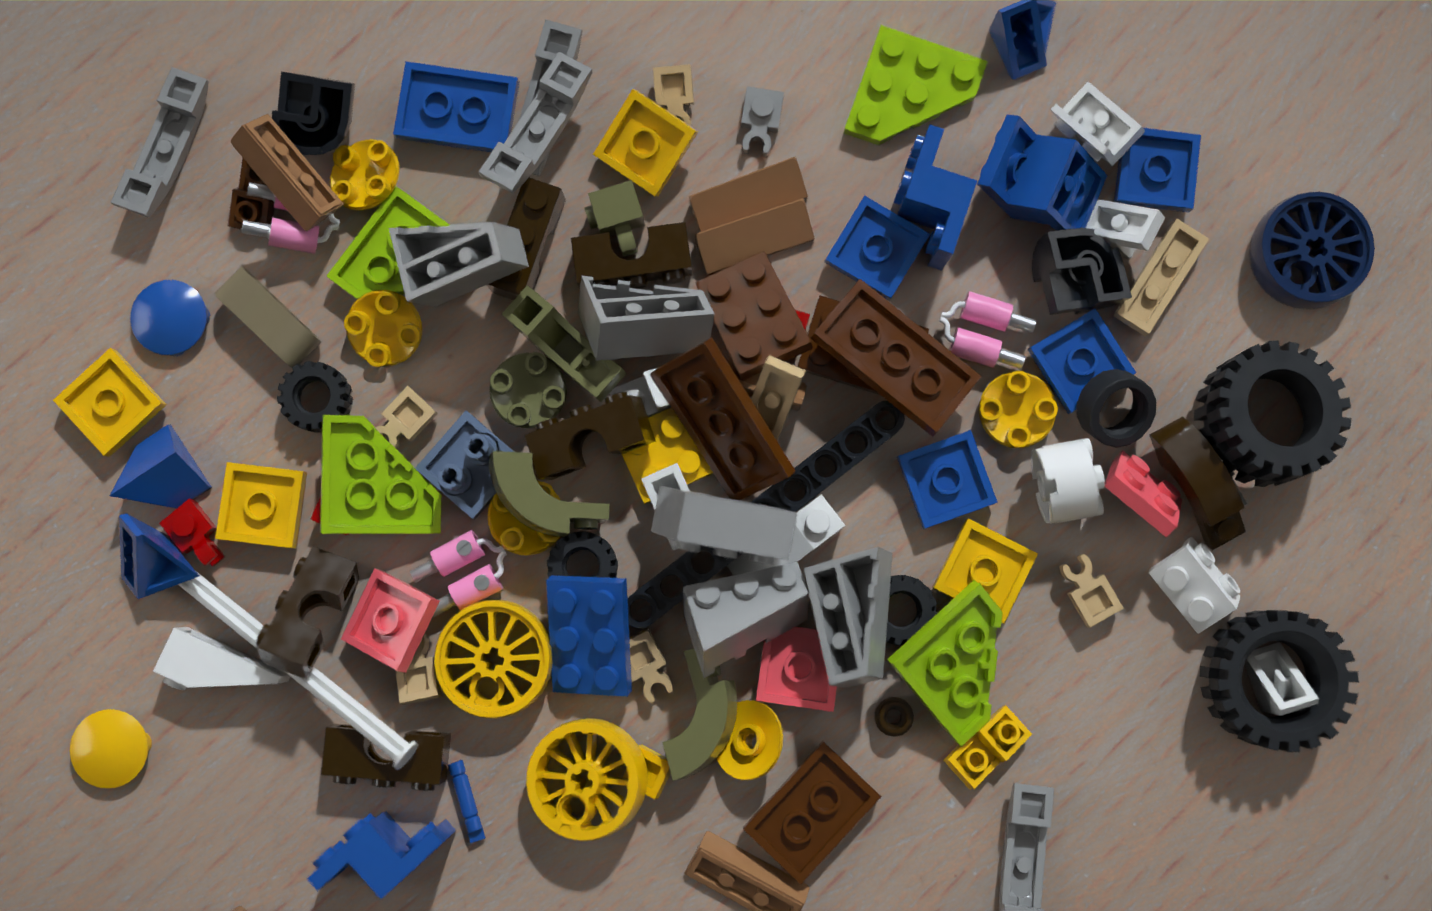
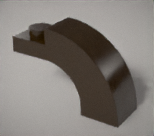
M1182 416L1149 434L1160 466L1171 474L1186 495L1193 509L1204 543L1214 550L1245 533L1246 530L1240 514V510L1245 507L1238 489L1222 460L1200 431Z

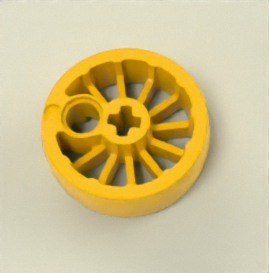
M486 600L463 608L447 622L436 644L434 665L439 685L454 705L473 716L497 719L519 713L541 696L552 675V650L546 627L529 609L510 601ZM498 612L511 616L500 640H497L496 614ZM482 613L488 614V641L474 622L475 617ZM517 620H520L530 631L509 645L506 642ZM465 624L468 625L480 644L479 647L458 637L459 630ZM535 637L539 648L538 654L514 655L513 650L530 638ZM453 642L473 652L475 656L451 658ZM495 648L499 649L498 656L504 658V663L496 665L493 669L491 668L492 662L486 660V654L494 652ZM539 660L537 676H533L514 666V661ZM451 664H475V668L455 680ZM509 671L532 683V686L524 695L519 693L508 675ZM472 677L469 686L471 696L469 697L460 688V684ZM483 677H490L498 683L499 691L494 698H486L480 693L479 683ZM508 688L514 698V702L503 705L501 699L505 696Z
M595 718L570 721L550 731L532 753L526 775L527 793L531 806L538 818L556 834L578 841L599 840L616 833L628 825L641 808L648 785L646 761L636 741L619 726ZM577 732L587 734L586 757L577 740ZM597 735H600L608 743L596 759ZM564 739L567 741L576 762L558 750V745ZM614 747H616L621 753L622 758L606 767L604 763ZM553 757L568 768L567 772L549 771L548 764L550 758ZM626 764L629 778L611 777L609 775L610 771ZM589 772L588 779L593 781V785L585 787L586 780L581 778V774ZM547 778L564 780L565 787L550 794ZM608 784L627 786L628 794L626 799L611 789ZM603 795L620 807L618 814L614 818ZM560 797V799L557 802V805H555L553 802L554 799ZM573 797L580 799L584 804L585 812L581 819L572 815L573 811L569 803ZM598 809L603 822L600 825L593 826L591 820L595 817Z

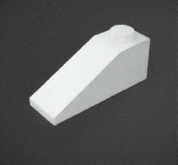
M821 494L797 512L789 560L774 558L773 565L750 561V553H743L727 567L733 575H739L798 562L842 529L845 524Z
M189 627L173 628L153 672L165 677L163 680L165 684L179 690H186L187 687L279 684L288 682L291 677L283 670L262 663L259 659Z

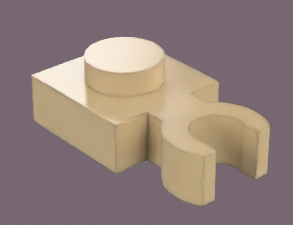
M691 64L654 67L653 77L656 103L661 107H667V111L677 118H681L692 127L691 119L684 111V105H694Z
M407 386L381 413L389 422L385 426L375 428L381 435H387L389 443L398 449L400 444L399 438L402 435L408 440L413 441L438 413L411 387Z
M1080 554L1077 556V559L1081 563L1082 568L1078 574L1072 573L1067 564H1062L1059 566L1061 575L1066 580L1075 584L1076 589L1067 594L1085 626L1091 628L1124 608L1105 575L1101 574L1093 578L1091 575V560L1087 555Z
M647 627L630 636L632 682L642 677L644 680L643 693L650 703L655 701L654 693L651 691V686L655 683H662L668 693L673 692V684L670 677L658 670V668L666 665V660L649 628Z
M424 634L407 672L395 670L400 704L407 705L442 697L441 687L435 672L434 657L425 658V654L429 649V639L426 634Z

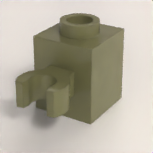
M632 180L588 193L591 206L584 208L590 228H599L600 234L608 232L610 236L617 234L623 257L638 253L631 229L645 226V222Z

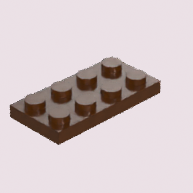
M861 279L858 280L811 337L814 342L932 437L941 429L982 377Z
M712 337L650 373L730 499L742 500L789 478L796 471Z

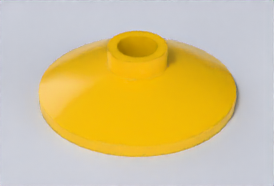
M745 700L737 703V715L733 732L725 748L716 758L721 768L728 775L740 780H754L764 776L774 767L783 746L782 726L775 712L764 703ZM757 736L756 745L753 747L752 740Z

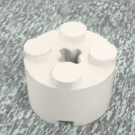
M1089 438L1032 449V479H1037L1039 492L1035 493L1041 515L1046 523H1062L1103 515V502L1098 489L1105 488V479L1101 466H1093V449Z

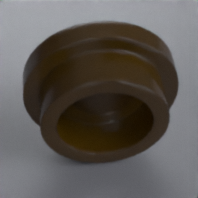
M888 697L877 705L874 712V720L882 733L897 737L905 734L911 728L914 714L911 706L905 700L899 697ZM891 709H897L900 712V720L894 724L889 723L886 718L888 711Z

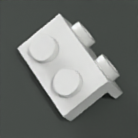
M1087 82L1063 109L1057 104L1050 109L1058 119L1054 125L1066 137L1072 139L1076 135L1084 142L1082 147L1095 162L1103 158L1111 166L1145 132L1139 123L1090 82Z
M1190 537L1184 541L1180 549L1151 567L1148 573L1199 634L1237 609L1240 601V589L1229 574L1223 575L1215 566V558L1208 547L1203 543L1197 544Z

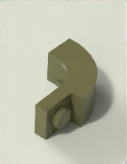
M528 285L502 313L535 347L600 402L607 397L627 374L613 360H596L588 339Z
M492 451L489 455L490 477L497 496L506 509L527 527L543 534L565 537L570 533V522H574L575 529L594 530L598 529V523H604L609 520V504L566 502L546 493L537 482L533 472V453Z
M694 648L684 651L696 693L694 717L683 733L673 739L662 742L673 781L686 779L699 773L720 755L733 732L737 715V692L734 680L718 681L717 676L721 674L720 665L714 668V673L704 678Z

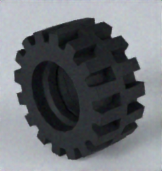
M307 361L302 366L297 364L292 367L293 371L291 373H285L283 376L285 379L284 383H279L278 390L281 391V395L277 396V402L282 406L280 409L281 413L288 418L290 423L303 430L320 433L322 431V415H349L351 411L348 409L349 404H353V397L350 396L352 391L350 384L347 383V379L342 373L325 363ZM311 382H323L330 390L329 404L320 412L310 413L301 404L302 391Z
M574 532L562 537L552 547L549 559L547 560L548 578L551 575L569 576L566 569L569 557L576 551L588 550L598 559L599 571L596 577H617L618 560L616 553L605 539L590 532Z
M906 575L891 576L889 598L898 593L907 594L912 597L917 607L915 619L907 626H895L887 619L886 642L894 645H903L938 613L936 612L937 603L932 595L933 592L921 580Z

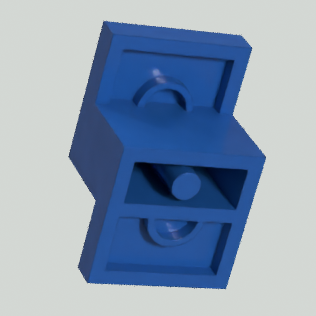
M1007 114L1001 129L996 134L995 143L987 162L981 169L977 185L1012 219L1047 224L1055 231L1086 228L1108 175L1077 140L1037 135L1020 116Z
M929 124L924 136L918 134L916 136L905 168L912 171L904 172L893 203L900 205L897 215L908 221L934 229L931 232L925 253L931 255L928 266L942 271L954 253L977 180L932 166L944 129Z
M384 811L377 817L370 813L364 819L361 818L343 834L347 840L345 844L340 840L312 863L317 870L307 880L318 891L351 865L376 895L382 899L447 840L456 829L447 819L438 826L431 821L410 838L387 811Z

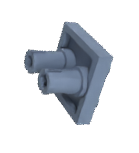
M466 410L415 469L475 520L491 502L496 493L490 477L489 455L492 451H514Z

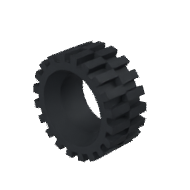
M1279 340L1268 341L1261 346L1259 344L1254 345L1216 367V371L1210 373L1203 381L1207 386L1198 391L1195 401L1202 402L1204 405L1194 410V421L1204 422V427L1199 429L1200 433L1206 439L1208 438L1215 452L1223 460L1222 462L1228 472L1238 471L1235 478L1236 481L1245 484L1255 480L1254 486L1266 487L1273 483L1274 486L1281 485L1322 469L1321 466L1331 463L1337 457L1334 451L1344 447L1347 438L1339 435V433L1351 428L1352 418L1342 417V412L1351 408L1350 398L1340 399L1338 390L1346 386L1341 377L1334 381L1329 377L1328 373L1334 367L1328 361L1319 365L1314 362L1319 353L1310 348L1298 353L1299 344L1290 341L1282 346H1279ZM1257 379H1270L1281 383L1297 400L1303 416V431L1294 446H1281L1267 440L1253 425L1248 411V397Z
M1266 610L1247 612V617H1235L1229 620L1227 623L1231 627L1230 629L1217 630L1212 636L1218 641L1217 646H1206L1203 656L1211 658L1210 667L1200 666V677L1209 678V686L1200 688L1203 698L1213 700L1214 705L1207 707L1212 717L1222 719L1224 722L1220 726L1228 733L1238 735L1237 739L1275 751L1300 752V747L1313 749L1321 746L1318 737L1331 740L1339 732L1332 726L1334 722L1347 724L1351 714L1344 711L1343 708L1345 703L1356 704L1358 694L1348 692L1349 682L1359 683L1358 671L1347 670L1346 663L1353 662L1355 659L1351 650L1338 649L1337 646L1345 640L1338 632H1326L1325 630L1329 624L1321 619L1308 618L1309 614L1302 612ZM1276 640L1289 646L1299 656L1305 669L1306 681L1319 698V703L1284 715L1266 717L1255 710L1247 700L1242 687V671L1247 658L1257 647Z

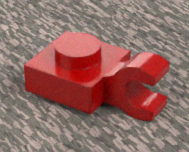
M189 498L159 523L182 553L188 554L194 549V553L205 566L210 564L214 567L225 558L223 552L209 537L216 531L217 527L196 500Z

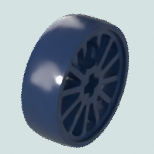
M1307 192L1283 200L1262 217L1253 233L1249 256L1253 274L1259 285L1269 296L1290 307L1317 309L1332 305L1348 297L1363 283L1371 269L1375 247L1373 234L1366 218L1352 203L1331 193ZM1309 210L1318 214L1315 226H1313ZM1287 212H1297L1301 227L1287 214ZM1329 217L1335 225L1325 232L1324 229ZM1279 223L1292 237L1275 233L1274 228L1276 224ZM1341 228L1346 238L1333 240L1332 236ZM1275 243L1289 248L1287 252L1272 255L1270 245ZM1307 245L1312 247L1311 254L1314 256L1313 258L1308 255L1310 248ZM1347 245L1350 249V254L1337 251L1335 248ZM1286 260L1285 263L1276 269L1274 262ZM1335 261L1348 264L1347 273ZM1290 267H1295L1301 271L1303 275L1301 285L1291 281ZM1327 272L1339 283L1334 290L1331 289ZM1315 281L1317 282L1319 293L1309 292V288Z

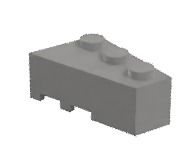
M494 222L450 224V226L389 228L407 302L436 307L529 267L520 230Z
M581 276L578 315L596 360H615L619 358L652 357L655 355L684 353L711 337L714 312L702 290L654 285V291L630 288V281L618 280L617 286L594 284L593 277Z
M660 485L651 532L675 540V548L699 552L700 545L714 547V555L736 559L738 552L750 553V561L773 565L774 558L789 560L798 513L781 508L710 496L709 494L688 492Z
M880 547L804 568L830 686L848 688L883 679L893 553Z
M798 562L683 587L684 617L704 678L714 673V668L731 658L735 660L746 655V650L763 640L767 643L807 620L809 590Z

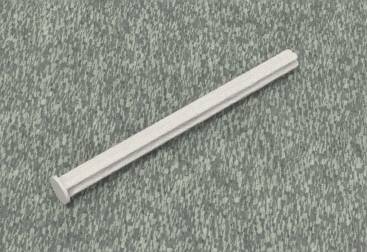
M200 574L197 578L178 584L258 649L256 641L263 625ZM314 666L307 680L286 672L395 761L393 764L395 769L402 768L416 752L418 744L415 741L409 744Z

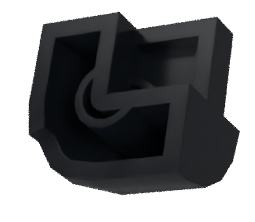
M281 71L278 110H272V119L302 155H323L336 149L347 135L352 121L355 83Z
M1075 228L1050 231L1037 241L1032 258L1033 282L1042 281L1050 315L1074 312L1075 314L1086 313L1094 308L1096 310L1103 309L1132 298L1124 262L1118 248L1112 249L1102 237L1094 234L1095 229Z

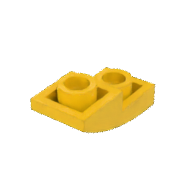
M1003 705L990 716V721L962 747L958 745L943 761L969 790L975 789L1000 762L1007 761L1032 733L1006 705Z

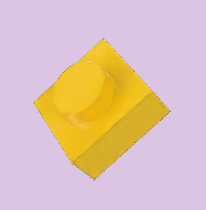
M639 745L648 771L646 795L653 799H658L671 774L667 758L644 745ZM627 769L623 775V778H629Z

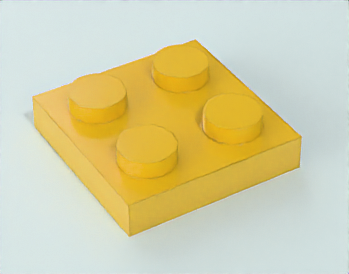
M632 89L593 155L653 196H659L698 134V131L639 91Z
M109 348L53 399L58 407L103 456L107 457L112 456L167 405L122 355L113 348Z
M672 407L648 418L656 442L622 454L645 505L650 503L651 500L641 478L675 463H678L687 485L714 474Z
M227 462L215 539L296 549L307 472Z
M967 518L932 588L951 598H955L974 580L982 585L1002 610L1001 623H1005L1038 553Z

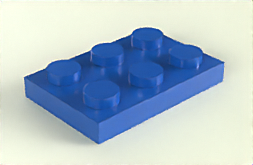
M405 61L393 135L396 139L492 152L498 142L504 144L511 134L519 88L518 77Z
M551 575L546 580L549 639L552 650L551 672L553 692L628 697L632 692L627 578Z

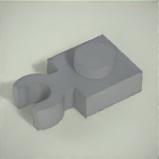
M747 86L741 127L749 128L751 131L746 133L743 138V154H748L749 145L753 141H760L764 146L763 157L769 155L771 139L767 131L778 133L784 92Z

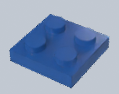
M1143 128L1145 132L1118 160L1114 202L1189 213L1194 209L1201 135Z
M864 195L824 263L856 282L861 279L882 297L890 301L930 234Z
M1096 308L1028 349V352L1067 414L1077 410V401L1082 389L1091 378L1101 372L1119 369L1130 372L1133 375L1136 374L1133 366Z
M971 430L897 456L923 529L998 503Z

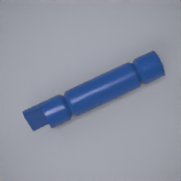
M459 760L450 763L448 768L450 775L453 777V785L462 816L465 818L464 822L470 843L485 839L481 820L477 815L478 810L467 774H465L464 762Z

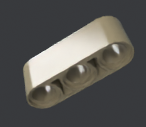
M242 266L214 293L226 307L291 368L297 364L300 365L321 343V340Z

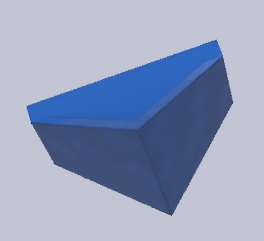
M1021 0L997 11L989 32L1008 74L1013 80L1047 66L1046 51L1056 1Z
M168 424L136 445L109 496L178 508L189 498L196 499L212 487L173 427Z
M127 513L119 515L121 578L137 599L199 577V574L164 533Z

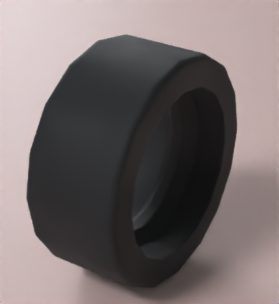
M1119 369L1103 371L1091 378L1082 389L1077 401V418L1081 428L1103 445L1115 448L1131 445L1142 438L1151 427L1156 415V398L1152 388L1130 372ZM1129 388L1133 393V404L1129 414L1114 427L1103 428L1100 425V411L1103 403L1111 394L1119 389Z

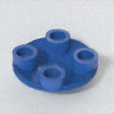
M162 280L146 287L135 299L130 315L131 328L139 343L154 353L170 356L182 355L186 350L194 346L204 333L206 324L210 319L209 309L205 306L200 294L190 285L177 280Z

